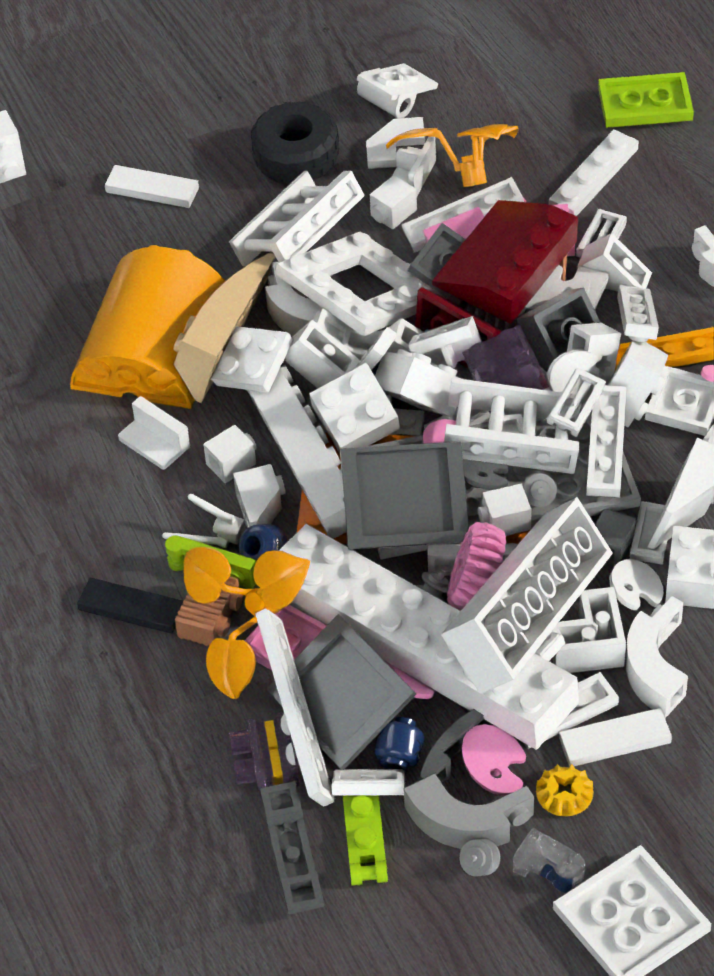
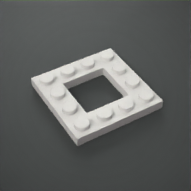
M357 232L279 262L275 270V274L362 336L394 324L400 318L405 319L415 315L417 293L421 287L441 295L408 272L409 263H406L394 255L391 250L384 248L372 240L369 235L362 232ZM361 265L394 289L363 301L353 294L350 289L343 287L330 276L353 266Z

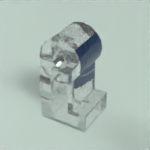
M532 828L514 854L513 872L526 877L531 870L552 881V884L558 891L568 893L583 883L585 861L580 854Z

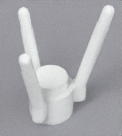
M189 494L188 499L195 505L217 517L213 526V532L217 533L218 537L167 532L162 534L164 539L177 535L200 543L214 544L227 548L229 542L236 545L240 543V538L246 530L247 521L226 513L193 494Z

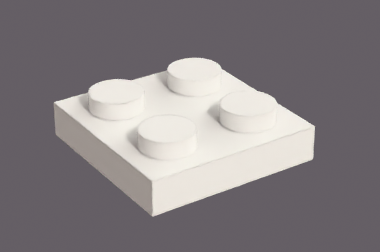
M236 326L211 380L216 386L269 393L293 338L288 332Z
M666 366L669 370L664 377L665 380L656 395L653 394L649 406L645 411V420L705 436L714 420V382L704 379L699 374Z

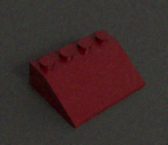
M498 200L433 278L432 285L512 324L577 242L578 217L551 204Z

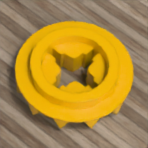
M557 764L554 769L544 770L542 777L537 780V799L545 810L554 815H577L583 812L593 799V781H590L587 777L585 770L579 771L575 769L573 764L569 767H560ZM558 784L563 786L572 784L571 793L567 791L558 793Z

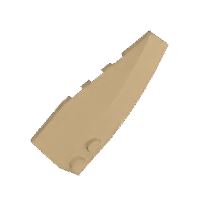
M270 252L232 275L211 295L196 317L190 316L184 329L186 334H179L173 348L174 351L178 352L174 366L195 401L202 403L212 386L213 381L211 378L236 326H244L252 306L255 305L270 275L272 262L275 260L274 253Z

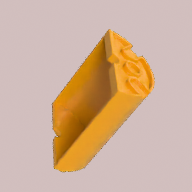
M150 245L125 255L116 267L70 380L71 389L122 397L124 393H132L138 398L142 396L152 403L191 409L195 399L174 366L178 352L174 351L173 348L179 334H186L184 329L190 316L196 317L206 301L226 280L210 265L195 257L188 250Z

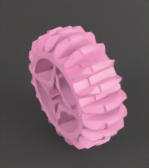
M477 521L469 527L463 542H461L453 564L452 573L450 574L447 592L449 605L461 611L502 564L506 544V536L503 530L495 525Z

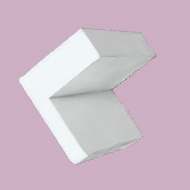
M142 396L132 403L134 421L118 434L119 441L164 470L190 448L188 428Z

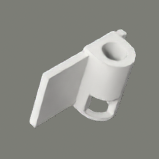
M404 63L383 69L376 68L364 71L357 76V81H359L357 85L358 95L396 118H404L409 114L418 93L437 89L438 86L437 82ZM402 102H407L408 105L403 112H400L399 110Z

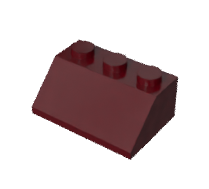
M423 287L418 289L415 327L423 332L426 329L432 330L473 316L485 351L483 354L459 361L458 363L486 378L490 370L498 362L512 354L514 340L512 336L441 295Z

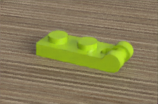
M177 535L171 536L165 541L168 566L171 570H184V558L190 549L209 547L221 552L227 558L231 566L230 576L238 578L239 587L254 588L256 584L253 577L256 564L254 559Z
M343 795L351 885H362V881L377 880V883L388 882L379 795ZM375 862V865L361 866L360 864Z

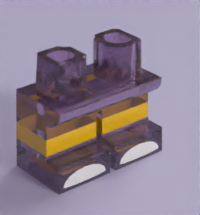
M284 712L275 713V720L257 723L254 719H246L247 729L229 732L232 756L246 753L252 754V758L233 761L237 784L256 782L258 791H260V788L295 781L296 787L300 786L295 748Z

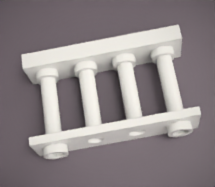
M303 171L240 230L229 243L242 266H247L261 252H273L278 262H282L307 252L364 197V194L352 171H343L328 186H316L309 172Z
M452 378L448 406L458 407L456 425L446 424L444 442L461 441L463 459L574 474L579 453V442L568 440L569 430L565 429L563 431L558 429V424H556L555 438L535 436L536 417L548 419L562 392ZM570 394L559 413L560 416H565L577 394ZM581 403L571 419V421L575 422L579 416ZM471 409L491 411L489 429L469 427ZM504 413H521L523 416L522 434L502 431Z

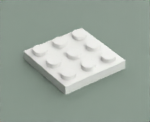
M641 845L553 902V910L609 976H645L711 931L709 920Z

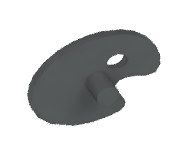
M463 459L464 480L473 487L496 490L508 486L507 479L495 474L507 473L508 465Z

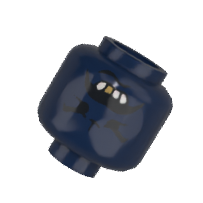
M252 525L243 532L240 538V554L257 562L263 553L272 550L279 551L288 542V538L285 532L276 525Z
M396 717L395 721H390L379 733L374 754L381 761L380 765L386 769H403L407 772L408 768L417 765L425 736L420 729L415 727V721L405 717Z

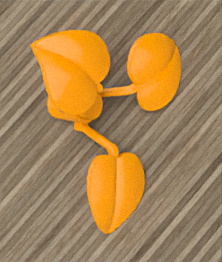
M492 124L458 133L457 137L471 135L470 139H472L473 154L462 156V163L458 162L442 132L437 128H420L401 133L386 144V149L401 139L421 136L436 137L440 140L453 162L455 172L461 171L463 187L487 183L483 161L484 142L489 138L498 140L501 134L515 138L519 129L518 126H508V124Z
M195 547L186 553L184 558V583L187 592L195 601L202 604L213 603L219 598L222 589L225 592L245 595V607L254 615L252 619L230 633L228 640L216 638L208 647L206 666L209 676L215 686L226 696L238 699L243 689L251 681L256 666L255 653L251 646L244 640H236L237 636L258 622L255 613L266 608L273 614H277L294 600L306 578L310 565L308 559L296 557L284 551H267L258 558L253 571L254 581L260 588L243 589L225 584L230 577L231 566L221 552L209 547Z

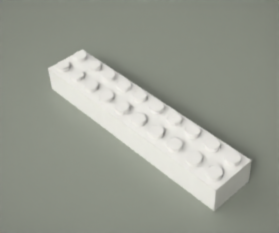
M305 524L279 550L310 561L304 583L289 605L325 625H328L339 614L384 661L469 711L477 710L484 715L486 721L535 750L541 746L578 705L577 677L535 653L514 680L479 694L474 684L466 677L465 671L455 655L447 648L445 640L441 635L460 613L458 609L359 553L348 550V547L308 524Z

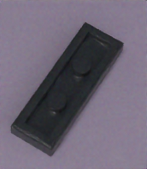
M90 577L77 605L80 611L173 634L176 627L175 618L181 605H183V600Z

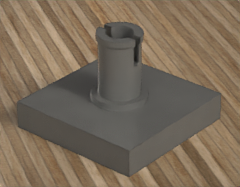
M441 223L410 264L407 271L451 302L459 305L462 301L461 299L433 286L432 280L466 239Z

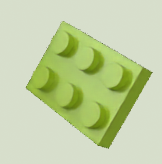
M685 72L598 79V90L606 128L693 121L694 111Z

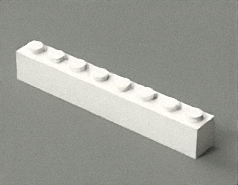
M286 365L280 367L269 393L247 390L327 535L334 539L346 532L342 469L339 470L337 465L341 464V461L333 446L326 448L325 444L329 443L322 427L320 425L314 427L313 424L317 420L309 405L305 407L301 405L305 402L304 397L297 385L290 386V383L294 381Z

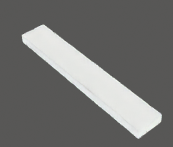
M265 608L255 614L307 793L311 799L324 807L335 802L328 773L283 622Z

